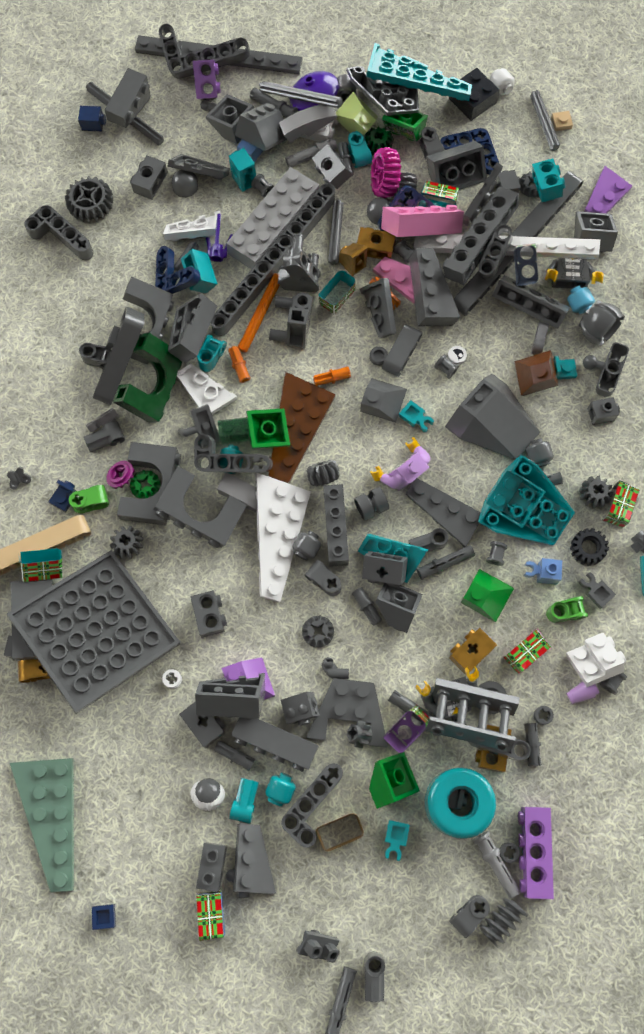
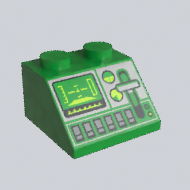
M421 112L388 116L384 114L382 120L386 129L391 131V133L417 142L421 138L422 130L426 126L428 115Z

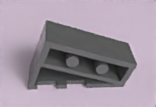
M127 68L105 108L108 121L127 128L151 97L150 85L146 75Z
M260 673L258 677L246 679V676H239V680L226 681V678L200 681L195 693L196 715L259 719L265 697V673Z

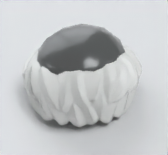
M212 778L196 782L190 790L191 799L200 810H215L222 804L225 798L223 786Z

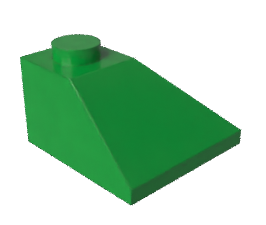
M284 408L246 411L252 449L290 446Z
M479 569L461 603L496 622L514 588Z
M405 752L375 762L369 790L376 809L420 792Z

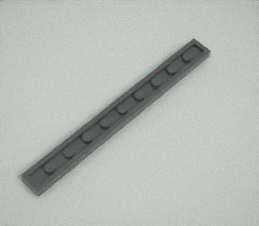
M138 35L135 45L136 53L165 57L160 38ZM179 41L182 55L213 46ZM172 49L169 54H174L176 49ZM250 50L251 53L247 59L229 64L230 66L300 75L303 59L299 56ZM229 51L223 52L222 56H227ZM213 56L207 57L206 60H212Z

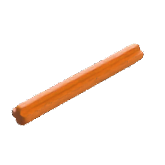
M277 273L273 274L238 345L241 352L246 353L280 286L278 284L279 274Z

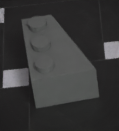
M202 293L176 309L168 352L184 363L197 357L217 308V305Z

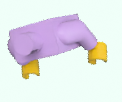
M412 437L413 442L410 444L406 442L405 444L410 452H414V454L388 475L383 474L380 466L375 467L376 472L370 471L374 481H381L392 489L399 491L429 468L427 464L430 462V455Z

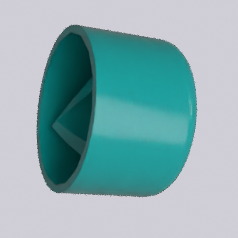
M453 768L438 774L430 782L425 793L424 806L429 821L439 832L450 837L467 839L481 834L489 827L496 811V798L492 786L480 773L468 768ZM457 789L466 790L472 798V807L463 816L453 814L448 805L449 796Z

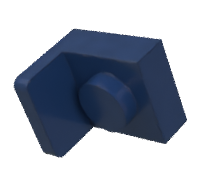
M58 480L56 482L58 488L48 503L66 513L71 506L69 497L76 491L74 489L75 485L67 480L65 482Z

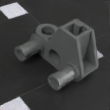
M294 234L292 236V248L284 254V265L279 268L278 284L287 291L315 293L319 291L318 278L321 276V272L318 269L319 255L312 253V258L311 254L307 255L303 251L304 236L297 234L296 238Z
M304 292L298 293L292 298L276 296L275 308L290 309L287 331L270 329L269 341L285 342L287 346L306 348L313 297Z

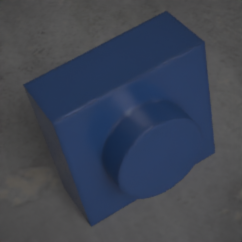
M115 904L92 906V930L116 927Z

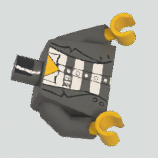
M558 258L553 260L546 269L545 280H553L552 288L573 289L579 285L583 288L588 287L590 280L591 284H595V281L603 283L604 274L595 271L591 264L587 262V259Z
M467 667L465 668L467 679L465 676L452 681L478 687L477 678L479 677V671L474 667V673L469 674ZM424 681L425 688L421 690L416 685V689L421 694L425 708L436 717L439 698L432 696L433 687H430ZM447 700L444 719L452 718V721L457 723L458 702ZM468 705L467 712L471 711L473 706Z

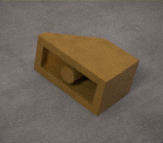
M352 243L349 246L343 247L339 252V262L351 276H354L366 267L367 247L365 245Z

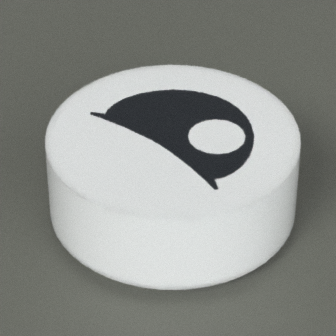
M454 346L449 350L448 360L458 365L465 362L467 352L463 347Z

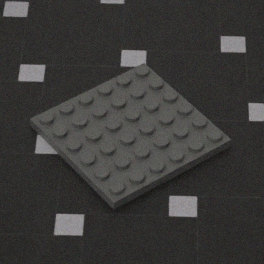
M112 550L7 613V617L75 714H78L180 645L179 639Z

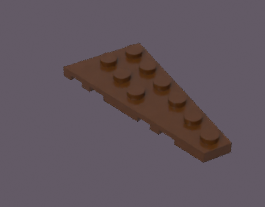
M285 372L279 409H285L290 446L273 447L271 457L273 466L269 471L268 477L290 484L336 394Z

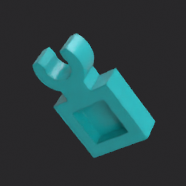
M412 400L399 413L401 419L412 427L418 424L423 432L428 431L424 423L427 422L430 425L434 423L431 417L423 416L425 410Z
M392 820L388 821L385 842L391 844L385 851V858H389L391 851H396V860H401L402 853L399 848L400 845L406 846L409 824Z

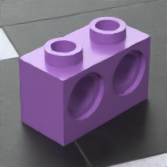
M214 60L193 61L196 98H217L218 93H221L220 82L216 81V75H219L218 63H215ZM204 64L209 65L211 68L209 75L202 73V66ZM206 83L211 84L213 87V91L210 94L206 93L203 89Z

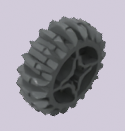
M88 175L87 179L81 177V181L75 180L74 185L70 184V189L66 190L65 201L69 213L72 216L74 215L76 220L80 219L84 222L87 219L91 223L92 219L97 222L98 217L104 219V213L109 215V209H112V203H114L113 193L109 185L102 179L98 180L96 176L91 179Z

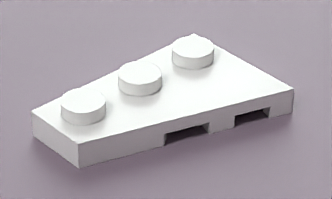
M216 211L214 216L207 218L205 215L198 216L199 218L192 222L183 220L168 224L163 233L165 241H177L184 238L212 237L216 232L217 214L221 215V212Z
M192 364L179 370L176 375L198 407L208 404L212 415L238 399L235 394L227 391L224 386L210 379L207 374Z

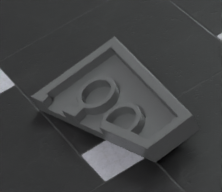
M184 154L169 159L167 167L209 175L218 180L227 177L230 168Z
M382 278L359 288L361 294H364L367 300L365 302L366 307L371 310V320L378 337L385 338L396 334L389 278Z

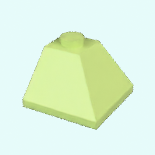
M354 92L336 112L338 117L336 120L350 133L358 131L363 135L378 118Z

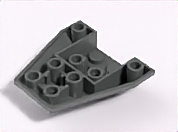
M355 66L346 69L352 83L386 116L419 113L417 89L406 88L398 84L393 85L381 80H372L366 77L367 73L363 67Z
M494 374L483 378L459 405L445 425V428L459 439L514 460L531 444L530 441H533L540 433L508 385Z

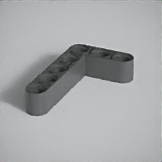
M163 24L159 28V36L167 66L172 76L176 79L194 75L193 66H190L192 61L206 60L207 57L213 56L212 60L218 63L219 68L245 60L251 53L247 40L240 37L182 55L173 27L170 24ZM167 33H171L169 37H165ZM241 46L246 47L245 50L238 51ZM172 49H176L174 54H169ZM229 51L227 56H222L223 52ZM207 64L202 66V73L211 70ZM176 66H181L178 71H174Z
M126 306L121 318L119 332L94 391L93 399L108 405L112 404L145 322L144 313Z

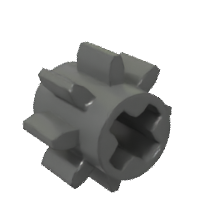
M641 530L631 538L634 542L631 548L636 553L640 550L644 553V531Z
M357 721L356 725L351 724L347 731L349 743L354 744L357 748H363L364 744L369 745L373 738L371 726L366 725V722Z

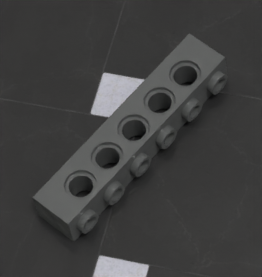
M499 186L496 192L491 194L489 202L486 206L482 207L477 219L475 218L472 221L468 232L463 234L462 240L454 247L449 259L447 258L444 261L445 278L465 285L480 263L497 227L506 225L518 208L519 193Z

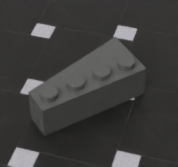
M416 248L409 258L418 326H453L460 318L434 248Z

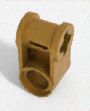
M37 659L18 661L19 683L51 679Z

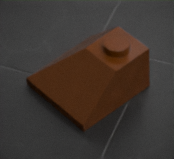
M551 350L514 361L521 396L558 386Z

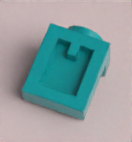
M554 356L553 361L557 380L574 379L577 377L575 359L559 360V356Z

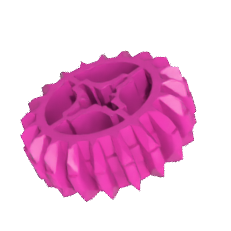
M384 147L378 149L374 154L370 180L372 191L377 197L391 198L397 192V188H399L402 166L400 165L401 159L397 150Z

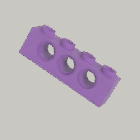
M521 807V811L518 812V823L522 825V834H519L518 842L519 847H522L523 856L519 857V868L523 870V879H520V891L524 893L526 898L554 899L551 808ZM533 823L539 827V832L535 836L529 830ZM533 846L539 848L540 854L537 858H533L530 854ZM537 868L540 871V878L537 881H533L531 872Z

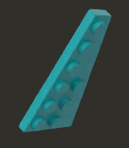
M374 43L366 77L372 80H381L393 85L398 84L406 88L420 89L424 92L437 93L441 96H450L458 100L469 101L472 85L455 77L447 78L442 75V71L436 70V72L428 69V65L405 55L399 57L394 54L393 50L388 48L385 51L380 48L379 44Z

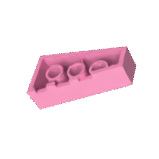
M446 205V207H383L381 229L396 237L457 234L462 232L464 211L457 209L456 205Z

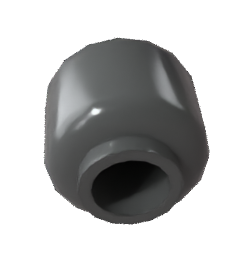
M542 438L530 441L531 445L526 448L528 459L539 467L551 464L550 461L553 460L554 455L550 442L542 441Z
M308 531V533L301 532L292 546L295 551L294 554L305 561L314 559L322 545L318 540L319 536L312 531Z

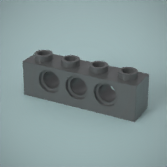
M506 275L499 280L492 295L557 329L570 307L526 285L517 286L516 280Z
M343 484L323 485L329 567L348 566L349 555Z

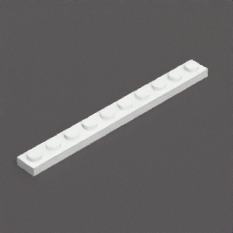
M463 234L416 236L414 249L434 248L435 253H452L454 247L462 240ZM499 236V237H500L501 239H505V238H507L508 236ZM513 236L512 243L506 253V256H514L516 246L536 243L537 257L599 259L600 240ZM525 246L521 249L520 255L532 257L533 249ZM493 250L491 255H499L501 251Z

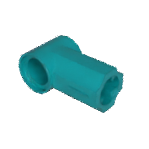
M241 778L229 819L247 824L251 823L259 782Z

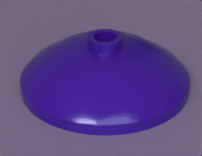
M314 71L301 77L293 87L336 96L339 84L334 74L327 71ZM289 98L292 107L298 108V111L320 105Z

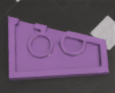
M604 166L584 212L607 214L631 190L632 185L607 166Z

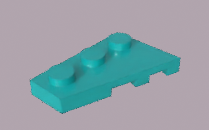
M368 534L359 547L358 552L362 555L373 551L408 557L406 579L404 581L408 583L428 549Z

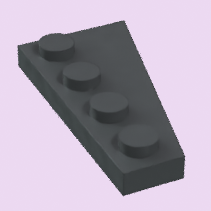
M416 478L406 495L465 548L479 524L478 520L481 512Z

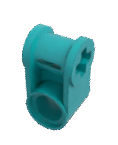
M353 131L348 137L349 154L352 156V163L356 165L354 167L359 168L372 164V154L363 134Z
M210 334L206 337L197 355L198 364L202 371L210 372L215 368L219 358L226 349V341H219Z

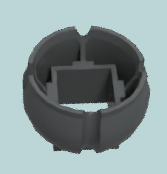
M598 300L585 311L578 326L581 327L583 335L590 343L602 346L604 340L608 341L622 324L620 320H624L625 315L622 314L616 305Z

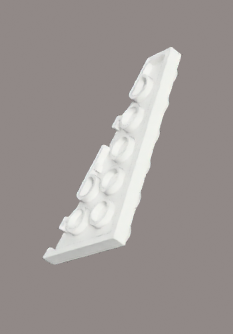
M256 473L260 597L279 603L294 554L292 546L300 533L311 491Z

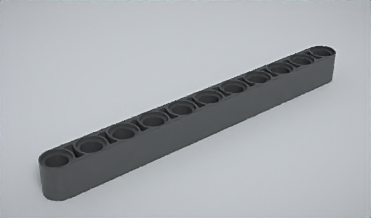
M568 171L562 177L565 180L563 197L540 202L514 230L512 236L537 237L545 228L544 226H547L555 217L554 214H558L566 205L565 202H568L576 193L575 191L580 189L584 181ZM505 255L495 277L491 280H484L478 271L455 296L454 302L457 310L464 316H467L469 314L467 312H470L477 305L479 299H482L491 289L489 287H493L502 277L501 274H504L510 268L512 262H514V256ZM486 266L483 269V272H491L492 267Z
M325 183L320 186L216 311L211 321L212 330L215 335L224 336L229 332L267 286L273 274L277 273L280 266L284 265L283 257L292 248V236L294 233L302 234L305 239L332 207L335 201V187L332 184Z

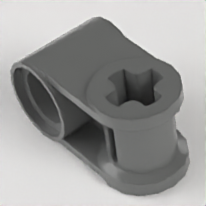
M425 127L422 130V138L419 144L426 159V156L444 151L445 149L438 137L437 131L433 127Z
M84 343L80 346L79 353L85 364L104 369L111 350L106 349V346ZM92 352V355L86 356L87 353Z
M319 560L304 574L309 581L312 580L314 585L318 586L329 596H336L341 592L342 586L338 576ZM329 583H331V584H334V583H335V584H336V588L331 587V588L329 589V585H328V584H329Z
M474 895L456 912V916L453 915L450 918L449 922L464 938H467L488 915L490 910L489 903L483 896ZM483 901V910L477 909L474 911L476 909L474 903H481Z

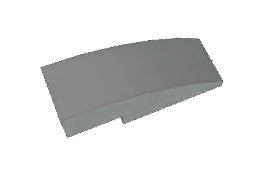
M317 105L301 110L280 121L279 124L283 135L291 143L303 134H306L308 137L338 117L334 107Z
M226 472L217 488L218 493L227 498L231 495L245 503L247 509L256 512L257 488Z

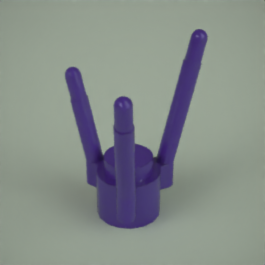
M219 213L216 220L215 243L211 246L210 237H206L207 253L213 262H222L224 258H227L228 252L227 246L224 249L223 245L219 244L221 216Z

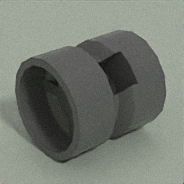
M380 487L370 490L368 495L363 493L354 498L355 505L364 521L374 517L376 512L380 514L390 508L387 498Z

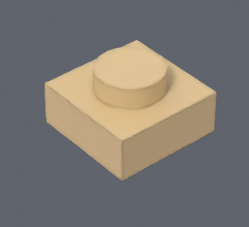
M569 111L552 113L551 118L555 131L572 129L573 123Z

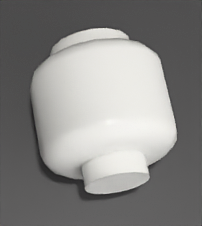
M497 69L490 75V81L500 89L498 96L508 95L512 92L515 79L506 69Z

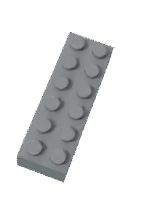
M290 167L226 243L228 255L252 269L319 189V184Z

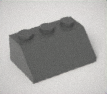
M265 103L241 114L235 136L264 151L282 143L287 138L283 135L279 124L280 121L284 120L281 111L275 109L274 105Z
M476 141L426 156L428 173L431 181L434 183L457 187L460 190L485 182L487 179L484 147Z

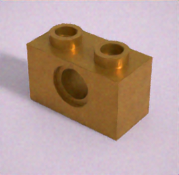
M360 227L357 244L367 247V257L376 259L387 257L391 259L396 236L387 231Z

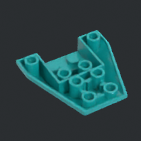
M520 455L503 471L485 499L478 522L496 533L554 545L575 514V511L542 469L525 456Z

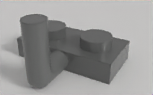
M208 404L189 411L194 426L187 429H178V434L184 437L197 433L198 436L205 434L213 437L215 443L221 441ZM207 438L203 439L201 446H208L209 440Z

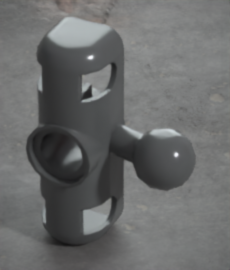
M618 342L613 343L605 362L598 361L594 355H588L583 359V366L586 369H602L595 389L598 395L609 397L615 391L629 353L628 346ZM621 356H625L624 360L620 362Z

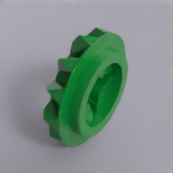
M143 469L140 472H135L129 486L135 497L146 499L152 497L160 490L161 483L157 474L151 470ZM147 480L150 486H145L142 489V485L139 482Z

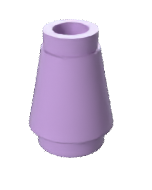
M582 681L566 694L570 702L574 704L596 698L595 695L599 694V691L595 684L586 687Z

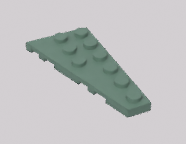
M74 758L10 763L50 892L73 891Z

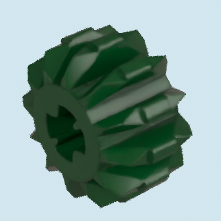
M379 125L377 129L371 127L370 131H367L365 134V141L372 156L380 148H392L394 138L391 131H387L386 126L383 129Z

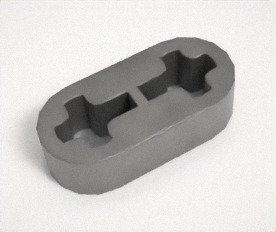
M539 321L531 354L542 353L549 324Z

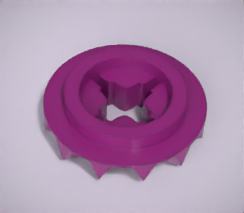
M125 460L115 463L107 473V484L114 489L118 487L123 489L124 484H129L128 481L134 478L132 475L135 472L133 465Z

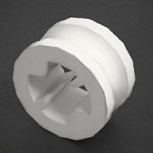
M169 669L163 674L162 681L164 685L172 689L181 684L182 677L178 671ZM174 673L177 682L173 681L174 684H170L167 677H171L170 674Z

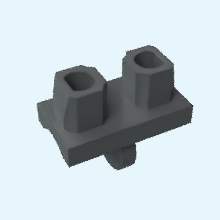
M305 930L303 941L296 951L299 955L309 956L311 959L319 958L334 963L340 953L337 949L339 940L334 936L320 934L317 930Z

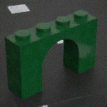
M150 332L140 334L133 352L152 364L157 376L156 386L150 394H147L131 384L119 385L113 403L146 422H159L163 417V410L170 398V392L176 382V375L182 366V361L168 352L169 345Z

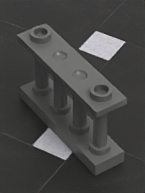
M436 678L432 696L439 699L436 717L430 716L426 727L427 732L496 748L499 751H511L516 737L508 735L509 715L514 716L519 705V697ZM447 700L459 703L457 723L444 720ZM468 705L480 708L478 728L465 725ZM489 710L501 713L499 733L486 730Z

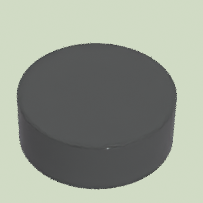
M374 347L370 351L369 356L371 363L377 366L383 365L388 352L383 347Z

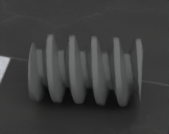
M503 898L505 907L500 904L497 905L500 913L492 911L491 915L494 920L485 919L488 927L482 924L479 926L482 933L497 948V941L502 944L505 943L502 935L511 936L508 928L516 930L513 922L522 923L519 915L528 916L512 899Z

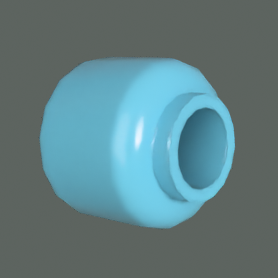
M580 285L571 289V294L567 297L574 313L579 312L580 315L585 313L595 303L588 287L581 288Z

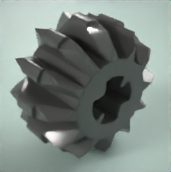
M406 172L400 175L401 181H399V188H397L395 196L404 186H411L415 190L417 189L418 180L416 174ZM406 191L404 193V195L408 198L412 196L410 192Z
M334 460L318 462L309 466L306 470L308 481H310L312 486L329 484L338 480L340 476L339 467Z
M600 475L595 479L590 476L587 481L584 480L582 482L579 492L583 494L580 500H587L585 506L592 503V509H595L597 505L603 508L605 504L610 503V497L613 496L614 492L610 491L612 485L606 484L607 479L601 481Z
M121 526L120 532L114 530L116 536H110L111 541H113L110 544L111 549H114L113 553L115 555L120 554L121 559H124L126 555L129 559H132L133 552L139 555L137 548H143L140 542L144 540L142 536H139L140 531L138 529L134 530L132 526H129L127 530L124 526ZM126 539H129V541H128L129 544H128V545H124V544H123V543H126V542H125Z

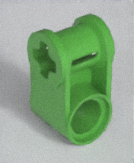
M95 485L88 489L75 491L69 497L70 505L78 514L100 510L109 506L104 485Z
M580 596L555 602L547 609L546 616L551 622L558 623L588 617V613H585L582 603L584 598ZM554 608L561 611V616H557L554 613Z

